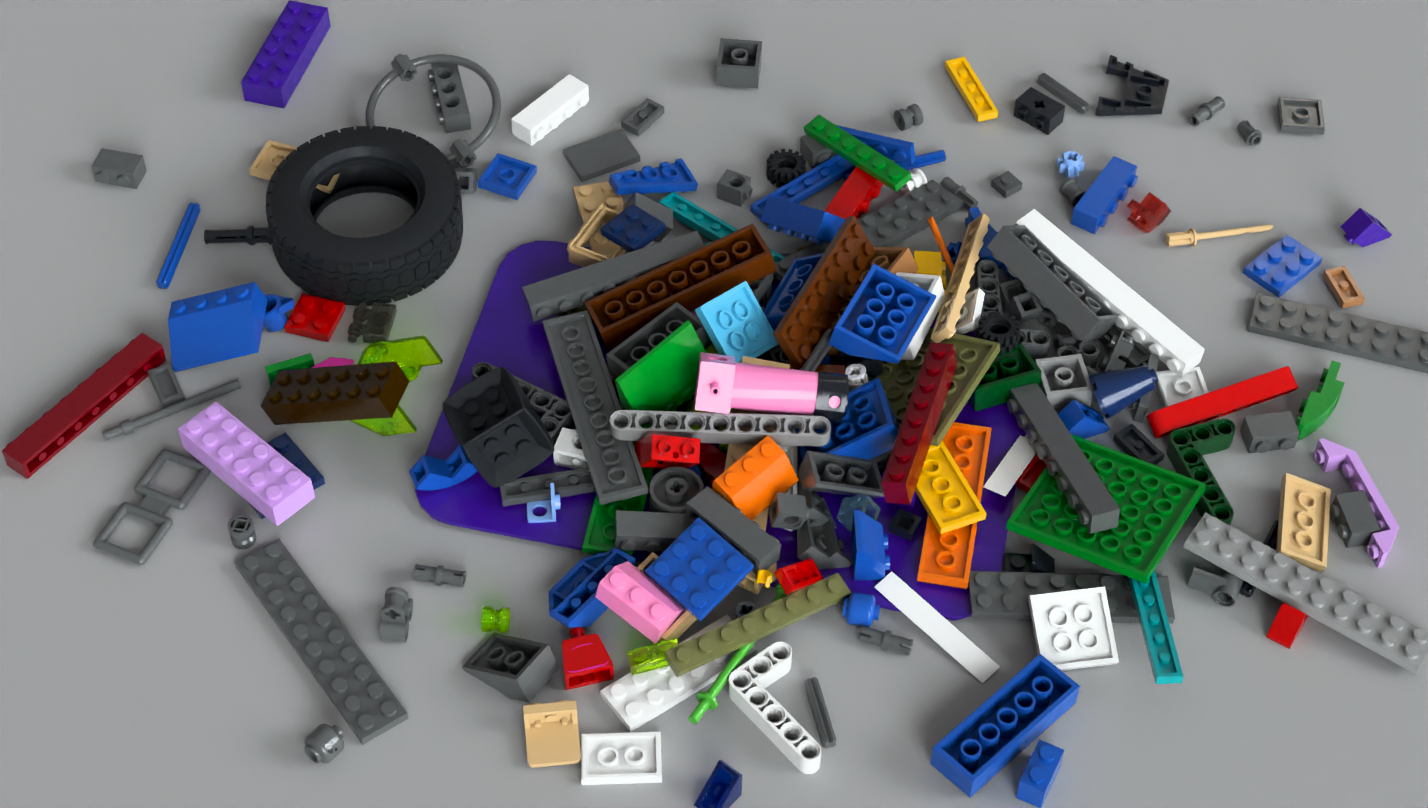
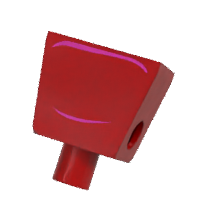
M572 628L569 631L570 639L562 642L565 689L569 690L614 680L613 662L599 635L595 633L585 635L584 628Z

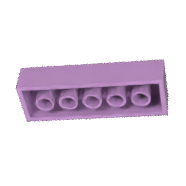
M216 401L178 428L183 448L276 526H279L315 498L312 481L307 475Z

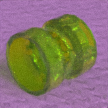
M484 606L481 618L482 632L498 630L500 633H508L510 627V608L502 607L498 610L493 609L491 606Z

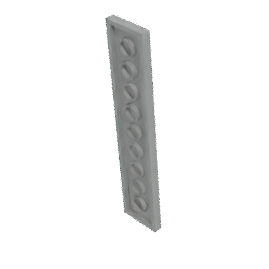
M1206 512L1183 546L1194 554L1291 607L1304 612L1311 618L1414 674L1428 651V632L1394 615L1286 555L1278 553V551Z

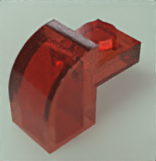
M1149 192L1140 204L1134 199L1129 202L1127 207L1132 213L1127 221L1144 233H1150L1165 220L1171 210L1166 203Z

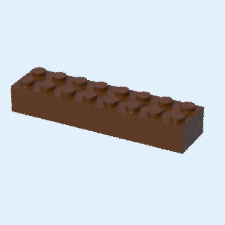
M752 223L584 303L607 351L620 345L676 302L691 312L744 281L750 284L777 270L771 251Z

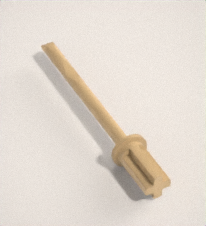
M1259 225L1196 233L1193 228H1190L1188 231L1166 234L1165 244L1168 247L1188 244L1195 246L1197 240L1271 230L1273 225Z

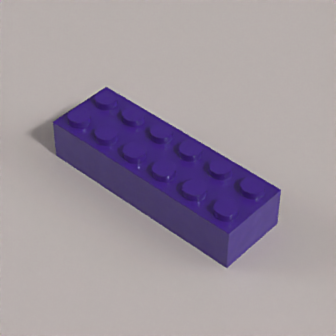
M288 1L241 81L245 101L279 108L286 107L331 27L327 7Z

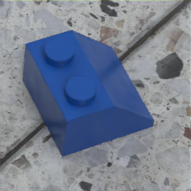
M854 510L851 533L854 581L882 580L885 578V570H890V556L885 555V550H888V535L883 534L881 523L860 510Z

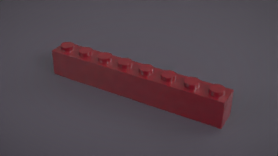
M144 333L131 340L126 347L115 354L107 363L98 368L84 382L80 383L70 394L62 398L52 409L44 413L33 425L26 428L14 441L7 444L2 450L7 466L26 479L30 478L147 378L148 370L160 367L166 361L163 346Z
M929 343L881 481L886 503L911 504L957 367L953 344Z

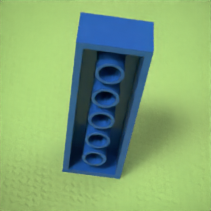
M1039 654L933 747L930 764L971 798L1076 703L1080 686Z

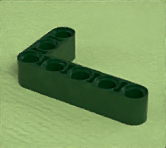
M1223 418L1174 430L1170 434L1166 454L1178 474L1206 484L1204 493L1195 505L1200 516L1203 517L1206 512L1231 526L1234 511L1203 455L1228 449L1234 437L1235 424L1231 420Z

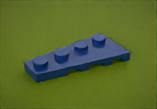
M682 158L676 159L673 164L668 162L660 163L659 167L652 168L650 165L642 168V171L638 172L632 169L610 174L608 181L616 195L634 194L635 192L639 194L696 191L698 187L697 181Z

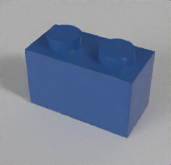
M1039 739L1019 781L1017 799L1042 808L1061 767L1064 749Z

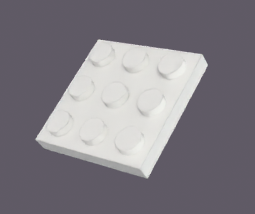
M1105 586L1037 594L1028 597L1038 655L1044 656L1061 671L1113 665L1119 662Z

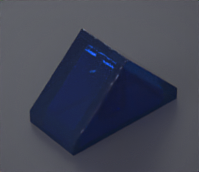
M719 760L694 806L697 808H729L742 795V774L723 760Z

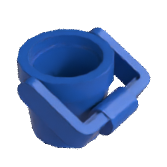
M267 294L265 297L268 301L263 325L268 331L277 332L284 328L288 320L285 312L294 308V299Z

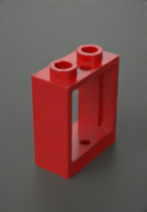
M652 434L635 442V451L641 468H689L699 464L700 439Z

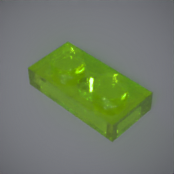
M677 638L627 651L632 675L670 666L664 658L665 651L679 645Z

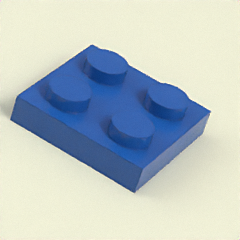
M497 153L477 181L478 188L518 200L537 173V166Z

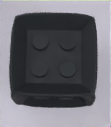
M504 367L493 369L455 391L443 402L444 414L455 437L463 446L467 457L480 475L494 488L515 480L541 464L554 452L552 439L542 420L533 410L528 397L518 382Z

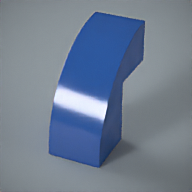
M459 445L446 461L422 455L409 470L415 488L418 490H439L451 487L468 479L477 472L462 445Z

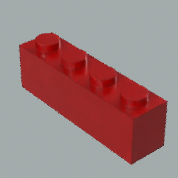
M856 166L824 211L843 219L849 216H855L856 219H859L862 214L867 213L873 198L876 199L879 196L883 183Z

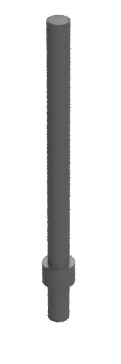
M237 379L130 421L127 419L119 422L120 425L103 431V437L106 441L122 434L126 436L134 433V430L240 389L241 385Z

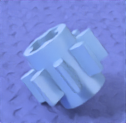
M1075 151L1063 152L1062 158L1057 160L1059 173H1062L1067 178L1078 177L1079 171L1084 170L1085 162L1082 161L1083 156Z

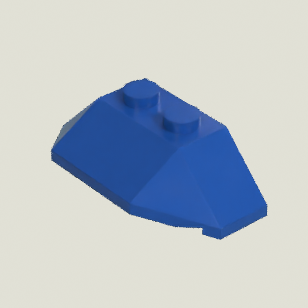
M613 548L609 552L598 553L581 559L548 591L550 616L569 628L590 627L609 608L595 597L599 582L616 565L627 561L635 565V558L618 548Z

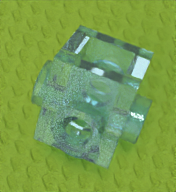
M868 494L844 497L837 519L847 530L852 532L854 510H860L877 521L881 508Z

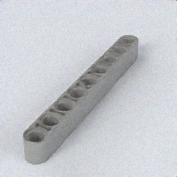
M617 410L610 417L613 437L624 441H639L655 434L698 438L700 443L757 445L766 436H769L777 445L820 447L829 442L831 434V424L823 416ZM619 423L627 424L625 427L622 428L616 426ZM643 424H651V425H652V426L649 427V428H642V427H641ZM670 424L676 425L674 429L666 428ZM693 425H699L701 428L698 430H693L690 427ZM717 426H724L726 429L719 431L715 428ZM749 427L750 430L741 431L740 428ZM771 427L774 428L775 431L766 432L764 429ZM792 428H797L800 430V432L792 433L789 430ZM822 429L825 432L822 434L815 433L814 430Z

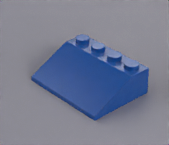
M873 264L836 324L829 345L851 356L899 363L937 296Z
M255 282L171 303L168 325L172 369L174 372L259 352L268 299Z
M879 378L849 391L847 409L842 423L829 421L831 424L830 440L826 445L820 447L799 446L802 460L807 451L873 459L893 449L900 427ZM794 428L795 433L800 432L799 429ZM822 429L814 430V432L818 434H822L825 432Z

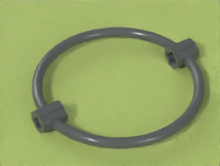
M398 54L391 62L393 70L382 78L371 93L365 113L366 126H370V129L375 126L374 111L377 101L383 90L398 76L401 81L405 80L408 82L414 79V76L418 73L416 67L432 63H452L466 67L477 73L486 82L491 92L493 104L490 119L481 134L470 144L466 140L458 139L454 141L449 148L451 154L446 155L450 163L457 161L460 167L467 168L471 166L474 160L477 159L474 151L489 138L499 120L501 97L494 79L483 67L463 57L435 54L410 60L407 54Z

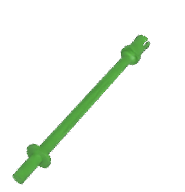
M780 583L775 587L776 596L772 602L790 595H786ZM755 642L737 649L708 691L697 693L696 698L699 703L688 717L691 723L697 724L707 709L715 710L717 708L716 696L729 680V675L739 666Z

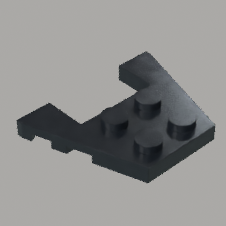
M1110 55L1106 74L1126 77L1127 81L1121 101L1099 96L1095 115L1162 114L1169 80L1147 70L1144 72L1133 68L1134 64L1129 62L1123 64L1117 61V57Z

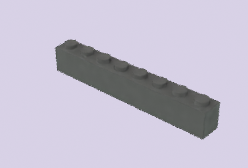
M697 230L523 286L525 303L533 322L583 306L585 305L584 302L705 245Z
M1033 383L1010 389V398L1007 400L1009 412L1014 414L1018 426L1025 431L1028 442L1033 444L1039 459L1043 460L1046 464L1049 475L1054 477L1058 489L1065 494L1069 506L1076 511L1081 525H1084L1090 534L1118 527L1120 508L1039 385Z

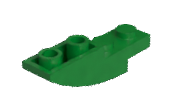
M1332 360L1329 369L1324 368L1320 379V382L1324 383L1323 386L1318 384L1316 392L1311 391L1308 400L1303 398L1299 412L1303 414L1302 416L1297 415L1295 420L1299 430L1298 441L1315 432L1334 411L1345 384L1336 380L1341 363Z

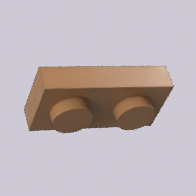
M1346 266L1324 270L1323 278L1342 309L1363 304L1365 298Z

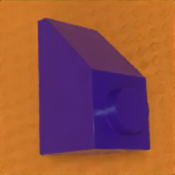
M1359 208L1340 226L1346 232L1343 235L1346 240L1352 245L1357 243L1361 247L1382 241L1392 235L1380 220L1362 208Z

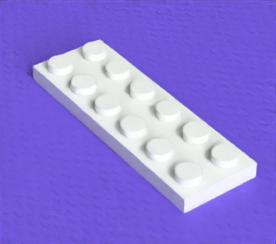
M725 615L674 647L733 620L728 615ZM754 644L739 666L758 654V649ZM736 650L679 677H676L664 658V652L600 690V695L629 732H632L714 682Z

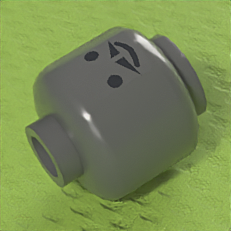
M320 724L305 738L304 751L315 763H329L344 749V741L342 739L344 734L336 725Z

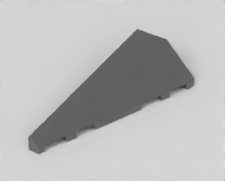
M801 462L799 465H797V477H798V479H799L798 471H799V469H800V466H801L802 462ZM799 479L797 482V495L805 496L806 506L809 507L810 513L808 520L803 523L800 530H797V558L802 561L812 558L818 570L851 566L853 561L842 550L845 547L844 541L838 540L836 537L835 529L837 526L825 499L819 497L816 491L802 489Z

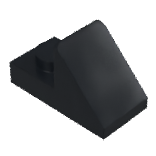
M1032 544L1030 554L1005 553L1004 572L1055 573V559L1036 544Z

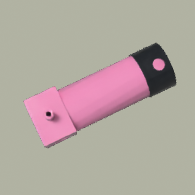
M700 352L694 406L695 410L729 414L730 408L784 415L823 416L831 422L842 423L848 403V375L735 362L734 356Z

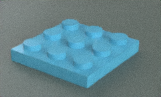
M747 281L695 309L718 354L734 356L735 362L741 363L742 356L756 358L779 344Z

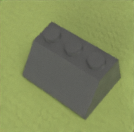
M813 451L806 452L798 471L802 489L863 498L885 497L881 483L882 478L876 460Z

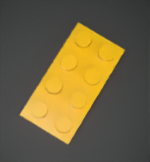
M941 441L938 447L930 445L915 491L939 533L943 534L986 519L984 508L943 441Z

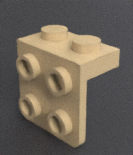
M560 700L554 703L543 704L536 702L530 705H523L528 766L535 768L579 763L581 761L576 700Z

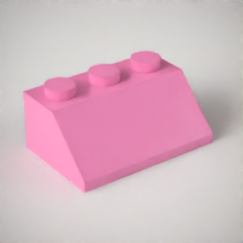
M629 561L616 565L599 582L595 596L655 644L686 611L682 605L656 582Z

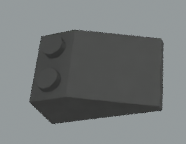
M493 633L462 668L465 672L507 697L529 703L558 671L560 666L549 644Z

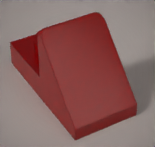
M1282 603L1266 637L1290 649L1309 616L1286 603Z

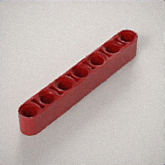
M1286 366L1156 410L1148 414L1146 419L1155 439L1170 435L1174 430L1205 423L1289 394L1299 387L1290 367Z

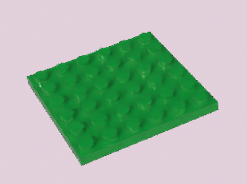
M1072 435L1120 508L1118 527L1090 534L1086 527L1079 522L1076 511L1069 506L1067 497L1063 492H1060L1056 480L1053 476L1049 475L1046 466L1007 521L1006 529L1146 584L1204 493L1206 484Z

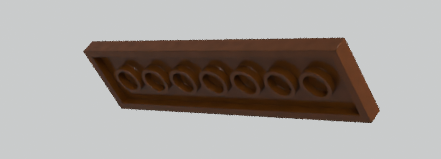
M849 216L845 219L773 332L774 337L795 370H800L875 253L872 243L867 238L855 216Z

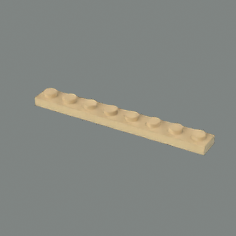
M984 213L968 224L945 293L946 297L941 305L931 335V339L935 343H940L944 339H950L956 331V322L961 316L960 310L965 303L966 292L970 288L969 282L975 272V264L979 260V251L984 245V236L988 232L987 226L990 218Z

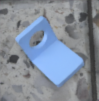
M550 483L551 500L527 503L528 523L556 522V510L561 509L560 494L555 495L554 483ZM537 507H543L547 510V513L539 517L533 514V510Z

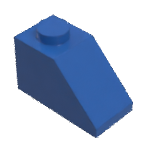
M1076 400L1071 401L1058 413L1070 434L1083 439L1106 433L1110 430V427L1099 411Z

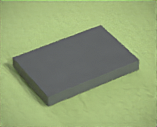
M622 129L563 149L564 157L581 182L640 162L639 153Z

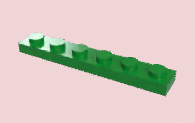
M817 115L803 127L805 134L895 192L912 179L909 171L821 115Z

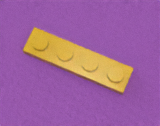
M965 56L945 61V69L977 122L997 118V108Z

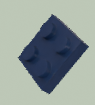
M631 204L600 229L602 236L625 250L632 252L645 247L664 232L666 227L665 223Z

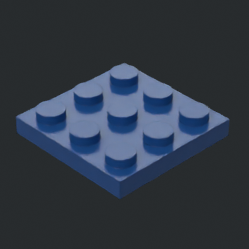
M698 517L645 572L701 622L754 566L746 557Z

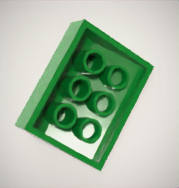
M687 320L615 379L622 410L676 411L677 407L694 396L700 352L706 353L691 322ZM643 424L641 427H642V428H649V427H651L652 425H651V424Z

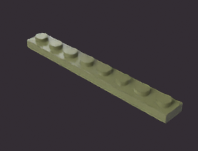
M836 573L665 651L664 658L676 677H679L845 600V597L849 598L852 592L839 573Z

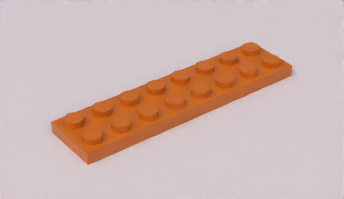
M954 422L942 441L981 503L992 428ZM928 514L917 581L967 589L977 522L940 534Z

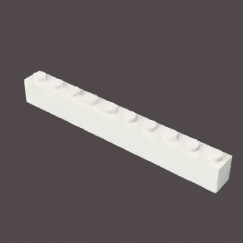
M1033 209L1015 222V225H1025L1119 317L1115 322L1116 325L1124 329L1136 342L1148 349L1151 354L1159 356V359L1172 372H1175L1182 378L1200 363L1205 350L1202 346L1038 211Z

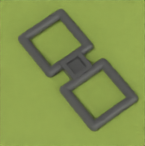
M163 449L134 487V492L145 496L139 506L127 502L122 503L94 540L93 546L138 565H144L173 525L172 519L164 515L170 507L179 510L185 509L209 476L211 470L200 461L168 449ZM166 460L199 471L180 499L147 487ZM127 513L160 525L140 554L107 542Z

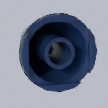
M1147 365L1089 375L1090 383L1094 384L1095 387L1093 392L1106 420L1112 418L1155 389V383L1159 381L1154 368L1149 370Z

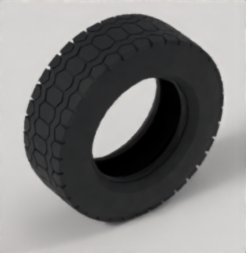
M356 126V130H354V127L342 128L340 132L334 130L324 133L325 137L321 134L312 138L310 143L308 141L297 147V150L294 149L287 155L286 160L283 159L277 170L274 171L267 188L266 215L275 257L286 276L298 287L300 286L302 290L309 294L313 293L316 297L328 298V300L338 302L344 301L345 305L358 306L360 302L361 306L375 305L376 301L378 305L391 303L392 298L394 301L408 298L407 293L412 296L422 291V287L426 289L435 282V279L438 280L454 262L460 250L463 237L461 190L452 164L432 143L429 144L427 140L419 136L416 137L415 134L406 131L402 133L400 129L389 127L387 130L386 127L373 126L370 129V126ZM340 173L330 194L316 188L318 184L328 186L333 176ZM376 192L395 195L408 202L415 209L409 220L401 227L373 237L352 238L335 235L325 230L316 222L321 212L328 205L341 198L359 193Z

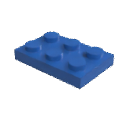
M1286 234L1245 266L1243 274L1279 298L1321 264L1322 257Z

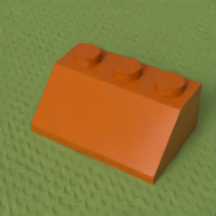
M766 436L717 477L711 489L714 492L720 493L728 503L739 508L742 514L752 521L769 507L777 492L785 493L799 479L786 453L769 436Z

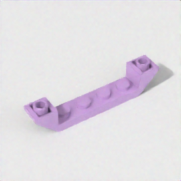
M1324 438L1319 439L1314 451V459L1317 464H1320L1324 473L1342 469V473L1346 479L1348 478L1353 492L1364 490L1381 529L1380 532L1372 534L1367 545V553L1374 560L1377 568L1382 567L1400 527L1357 452Z

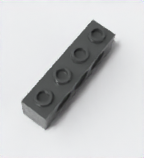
M432 63L431 69L428 70V77L430 82H434L431 84L433 97L437 96V98H434L436 111H441L438 112L439 124L444 125L446 133L470 130V113L458 65L452 63Z

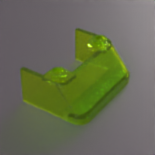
M422 335L372 343L363 350L358 364L397 362L411 382L418 377L423 366L442 364L443 360L427 337ZM399 404L392 418L349 420L381 436L413 433L417 430Z

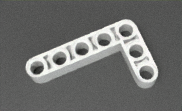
M775 642L729 675L728 694L730 699L799 771L805 774H812L820 767L821 746L765 689L787 674L791 669L792 648L786 642ZM809 755V756H812L813 758H806V757H804V756Z

